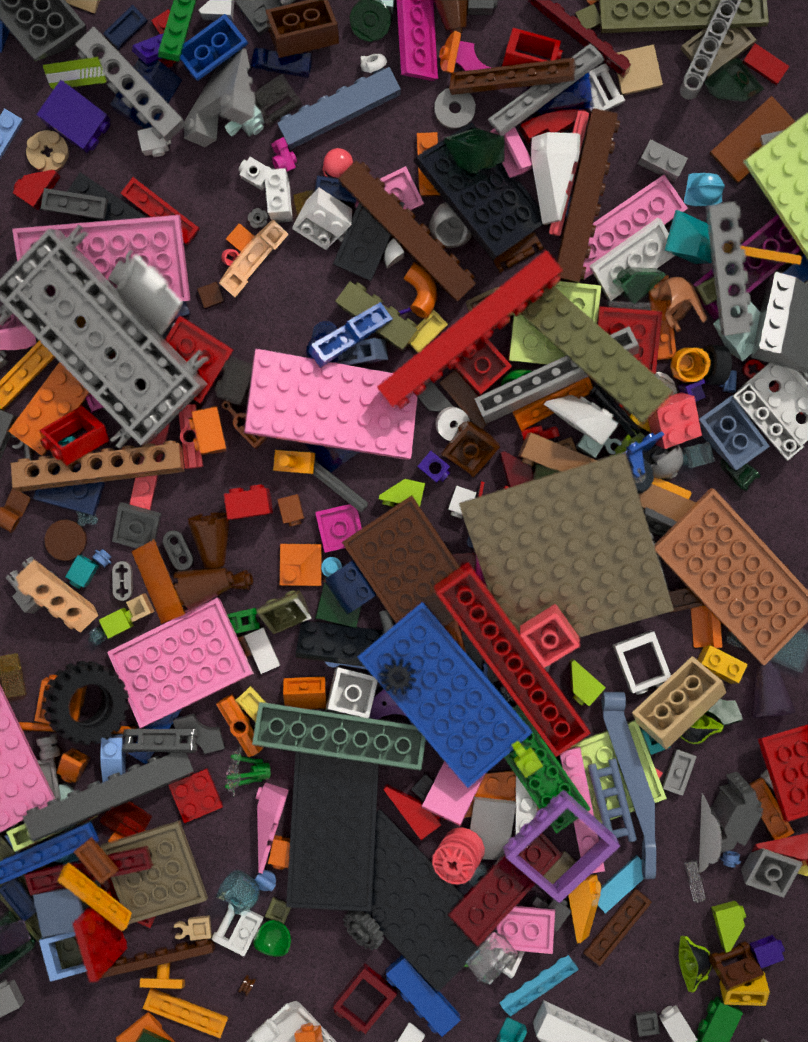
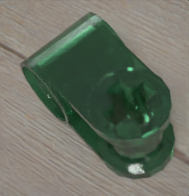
M723 458L720 461L722 470L745 492H747L748 486L755 479L761 477L748 463L735 471L728 467V463Z

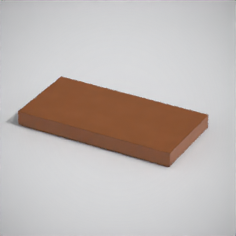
M771 96L710 152V155L736 183H739L750 172L743 161L762 147L761 135L785 130L795 120Z

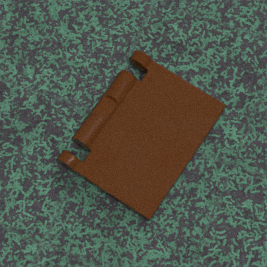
M535 232L493 260L499 273L504 271L500 263L504 262L507 268H510L535 254L532 245L536 244L539 251L543 249Z

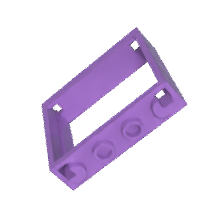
M563 790L556 797L553 796L550 803L544 809H540L529 823L524 824L514 837L508 839L509 842L503 849L509 861L560 903L613 854L620 845L616 836ZM568 808L602 839L552 884L518 854Z

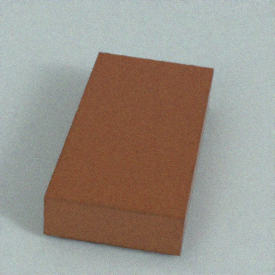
M92 837L74 851L100 884L104 883L119 870Z

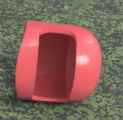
M341 148L330 150L324 157V176L328 177L325 173L326 171L331 177L339 178L353 164L350 153Z

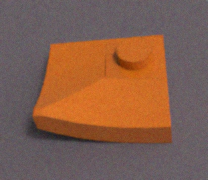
M280 544V585L322 586V544Z

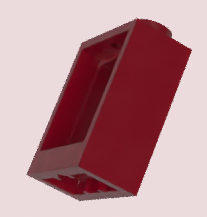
M364 963L334 1000V1012L343 1019L345 1017L351 1022L350 1025L356 1031H362L366 1034L396 997L397 988L392 987L386 979ZM362 979L386 996L366 1022L343 1005Z

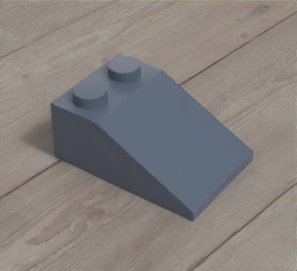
M732 396L699 418L703 438L735 471L770 447Z

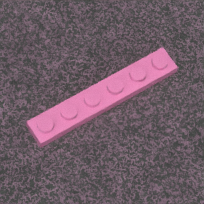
M569 748L560 754L562 767L591 808L588 812L594 816L581 748ZM578 818L574 821L580 856L582 857L599 841V837ZM604 862L592 873L605 871Z

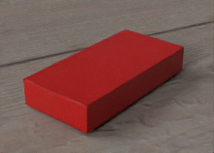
M756 43L742 62L775 85L779 83L789 68L787 64Z

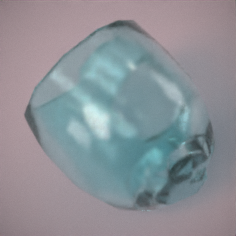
M236 869L222 882L216 897L222 901L226 900L234 907V914L237 915L243 911L250 910L256 905L260 889L252 877Z

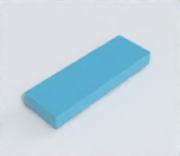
M637 855L601 887L598 906L604 913H607L643 880L642 860Z

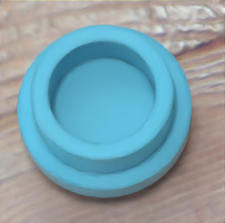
M335 557L326 558L321 565L322 572L327 577L342 568L340 560Z

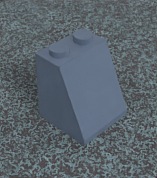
M93 881L96 885H98L101 888L100 883L98 881ZM67 888L33 895L34 907L36 908L42 937L75 932L72 923L89 907L87 903Z

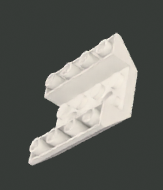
M768 363L732 396L787 461L804 447L803 444L808 441L807 373ZM771 381H776L779 384L777 392H772L769 389ZM799 412L804 413L806 416V421L803 424H799L796 421V415Z

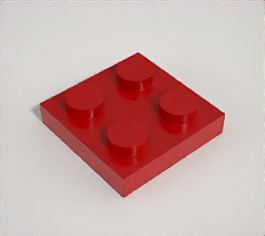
M208 768L168 785L184 823L223 807Z

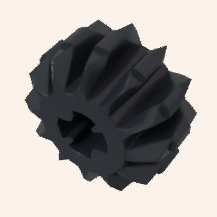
M402 658L399 660V665H396L395 660L391 659L393 667L385 663L384 667L388 672H380V675L387 676L386 679L381 680V684L389 682L385 690L389 691L393 686V695H397L398 688L401 689V693L404 695L406 693L404 686H407L410 690L413 689L408 681L416 682V678L409 677V675L415 674L416 670L407 671L411 663L408 662L403 667L404 660ZM396 671H401V675L404 676L403 680L400 679L401 682H395V678L392 677L393 673L397 674Z

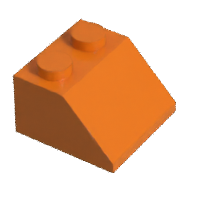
M217 407L193 411V417L189 418L191 430H196L197 438L193 439L196 451L200 450L201 455L226 452Z

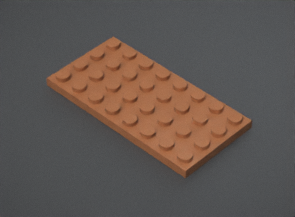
M710 488L654 545L656 554L761 665L765 666L808 622V590L715 489Z

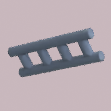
M616 758L608 760L609 767L598 770L596 763L589 764L588 769L602 824L616 838L627 836L629 842L636 841L637 838ZM612 775L615 787L602 790L600 777ZM617 795L620 807L607 810L605 798ZM622 815L625 827L613 830L610 818Z

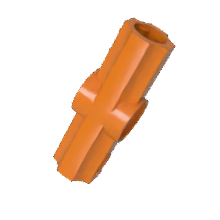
M232 694L216 703L228 723L231 733L236 736L248 757L254 756L264 749V747L252 745L254 729L250 724L249 718L244 715ZM243 722L246 728L239 730L235 727V723Z

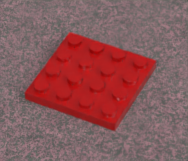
M808 724L758 739L784 822L808 815Z

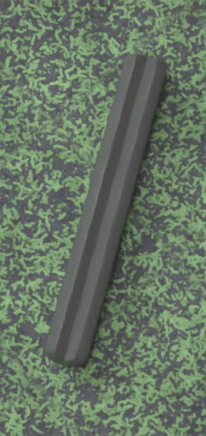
M314 461V476L359 512H363L367 508L368 502L317 461Z

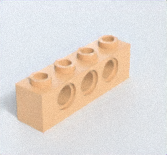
M33 560L16 576L19 585L18 589L27 596L29 594L32 596L33 600L40 607L45 606L55 618L60 617L63 619L65 625L70 629L75 628L81 633L98 616L95 606L36 560Z

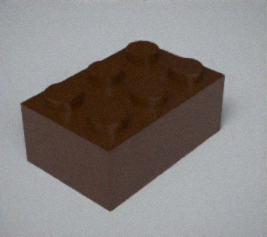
M305 0L265 10L268 31L278 58L339 44L338 24L328 0Z

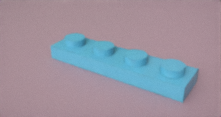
M569 955L560 958L555 965L541 971L539 976L525 982L520 989L514 993H509L499 1003L503 1010L511 1017L579 969Z

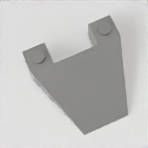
M242 48L216 67L185 119V126L183 127L184 139L203 147L216 141L219 113L220 116L240 125L254 117L255 94L250 89L252 78L247 73L250 66L245 48Z

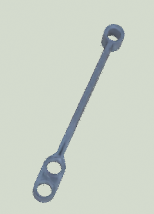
M602 692L603 720L643 833L642 876L643 879H655V802L624 715L626 706L625 693Z

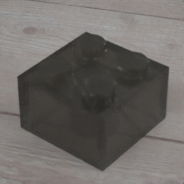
M232 356L230 361L226 360L222 370L225 374L222 381L219 380L215 388L216 396L223 401L245 408L249 397L253 364Z

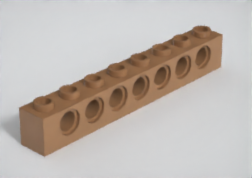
M166 441L163 443L164 445L156 446L153 443H147L140 448L124 446L122 450L115 451L114 449L106 448L98 453L91 451L67 466L61 460L57 461L55 458H51V456L38 457V460L32 461L27 458L18 459V462L11 463L12 487L18 492L185 472L183 449L176 441ZM159 454H165V459L162 462H156V457ZM140 456H144L143 463L140 465H136V459ZM123 459V464L120 467L114 466L116 460ZM102 461L101 468L94 470L95 463ZM81 464V469L78 472H73L74 466ZM60 466V472L53 475V469ZM35 469H39V474L36 477H32V472Z

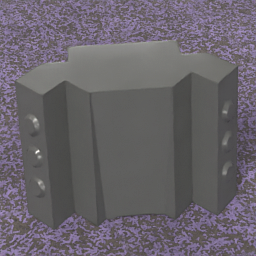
M738 772L726 774L729 784L719 786L720 792L712 807H709L711 814L716 818L720 827L721 852L733 850L737 842L745 846L763 812L762 802L757 799L753 788Z

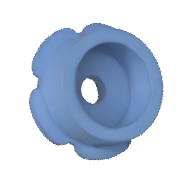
M101 549L100 552L95 550L92 558L99 565L105 568L108 564H111L109 560L111 556L105 550Z
M726 851L720 856L725 866L736 867V864L741 863L739 861L740 854L737 852Z

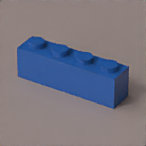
M403 955L386 968V980L392 987L396 986L401 991L400 995L407 1003L410 1001L413 1004L416 1014L420 1018L424 1017L429 1022L427 1025L433 1033L436 1034L438 1032L443 1037L461 1021L459 1012L440 991L437 992Z

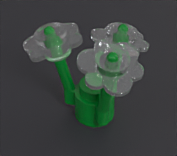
M238 746L237 751H233L231 763H234V765H229V771L226 773L225 788L228 793L232 792L233 797H235V789L238 786L270 779L271 773L269 763H263V759L241 756V746ZM240 761L255 764L251 766L250 773L239 774L238 764ZM249 777H252V778H250V779H246V780H242V781H241V778H249Z

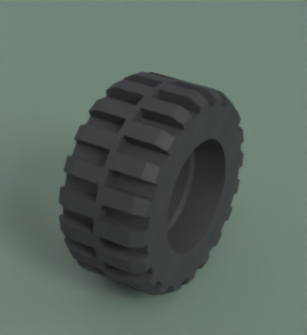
M77 661L76 665L72 663L65 665L66 670L62 671L59 669L55 673L57 677L54 680L50 678L47 683L50 685L49 690H44L43 696L46 698V701L42 702V709L46 711L44 713L46 721L50 723L49 726L52 730L74 744L89 745L90 742L98 744L101 743V738L109 739L112 737L111 732L113 730L117 732L121 728L119 723L121 720L125 721L127 716L124 714V711L129 710V703L125 701V699L129 698L128 691L123 689L126 686L125 683L119 679V675L96 662ZM85 685H97L102 694L99 710L87 720L75 721L69 711L72 696L79 688Z

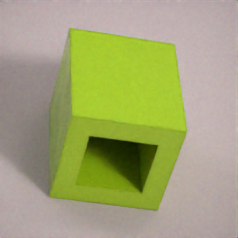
M125 608L119 609L99 620L108 639L134 626L131 621L133 616L130 610L126 611Z

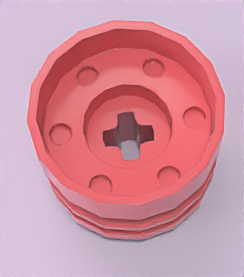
M459 827L450 830L433 855L432 864L435 872L448 883L456 885L466 883L472 878L484 857L485 847L483 841L477 833L470 829Z

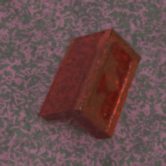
M129 801L106 811L99 822L120 836L127 837L145 831L152 815Z

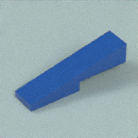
M380 302L347 321L346 325L313 343L308 351L321 368L391 322L392 317Z

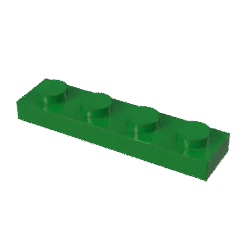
M197 0L173 1L158 51V57L180 61Z

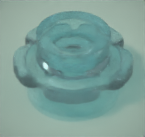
M96 627L89 632L90 637L88 641L92 642L94 646L101 644L107 639L103 628Z

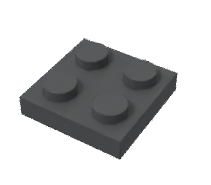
M121 502L118 506L112 542L133 548H139L152 540H155L156 543L161 513Z

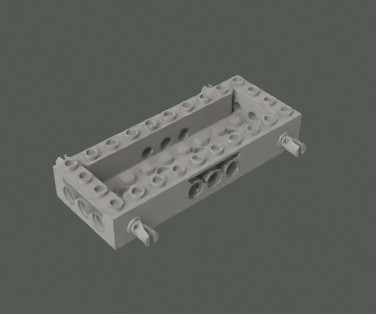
M77 225L68 237L59 230L48 229L1 278L0 300L4 304L0 307V325L2 326L14 314L123 426L111 438L112 442L121 438L116 445L118 448H121L131 437L140 445L150 443L208 385L196 371L209 359L208 357H203L198 361L203 354L202 351L198 350L186 362L76 248L89 235L88 232L83 231L81 233L83 227ZM49 285H53L56 288V294L53 297L48 296L46 292ZM79 316H83L86 319L84 328L77 326L76 321ZM110 347L116 350V357L113 360L109 359L106 354L107 349ZM140 378L144 379L147 384L143 391L139 390L136 385L137 380Z

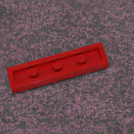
M132 177L120 193L149 217L180 215L183 243L187 246L200 230L199 227L134 177Z

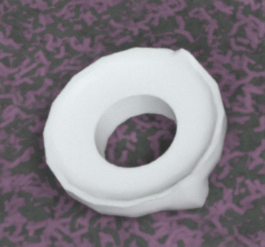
M382 54L361 56L360 60L362 71L369 73L383 68L387 63L385 56Z

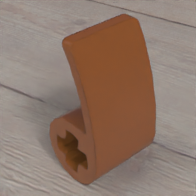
M12 488L4 507H0V527L11 533L14 532L31 498Z

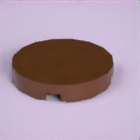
M69 519L58 520L51 524L46 531L44 538L45 547L55 559L62 561L73 560L85 550L87 535L82 526L77 522Z

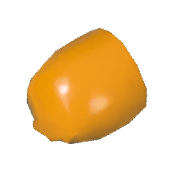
M682 348L673 355L670 368L673 377L685 383L697 382L708 373L711 361L708 353L702 348Z

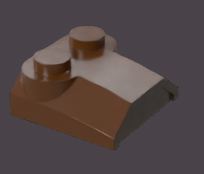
M467 421L459 425L457 434L449 442L441 455L447 457L474 478L497 452L500 445L489 433L475 423Z

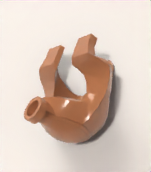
M672 277L665 280L661 286L650 288L654 300L659 298L662 301H672L665 316L670 327L675 328L677 332L682 331L678 321L686 316L692 306L703 323L707 320L706 313L701 306L695 288L689 280L683 277Z

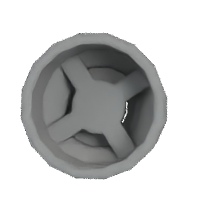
M57 734L36 739L37 746L40 747V760L61 755L60 748L56 745L58 741Z

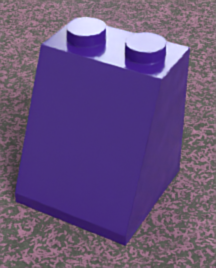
M62 80L58 82L37 113V116L47 127L87 154L90 150L93 151L97 147L99 142L97 139L101 133H106L110 127L109 122L111 119L105 112Z

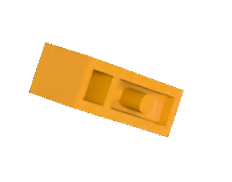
M590 874L568 895L577 943L583 942L590 935L601 895V884L598 881L597 874Z

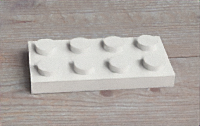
M660 218L650 222L589 266L608 300L612 301L675 256L664 251L669 233Z

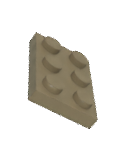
M745 26L728 28L708 71L706 80L755 44L757 39ZM704 28L681 47L682 52L691 62L707 28ZM713 30V32L720 34L719 31ZM704 48L706 51L712 52L711 49ZM696 66L697 69L704 70L701 66Z

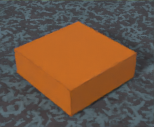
M239 223L226 240L241 252L255 236Z

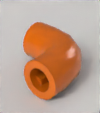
M414 262L403 280L410 283L417 291L416 299L410 306L411 310L417 316L427 319L437 301V286L434 279L422 266Z

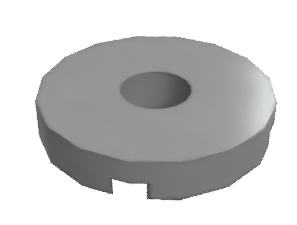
M448 88L438 95L435 101L434 112L436 119L442 126L453 130L461 129L472 121L475 115L476 104L470 93L451 95ZM457 103L460 105L461 110L459 113L454 114L450 112L449 106Z

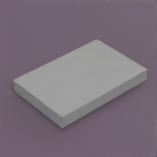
M474 797L469 829L477 833L483 841L485 853L482 859L499 860L505 853L503 847L509 842L508 839L511 838L516 801Z

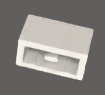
M318 188L306 200L292 229L327 250L351 226L352 208L321 188Z

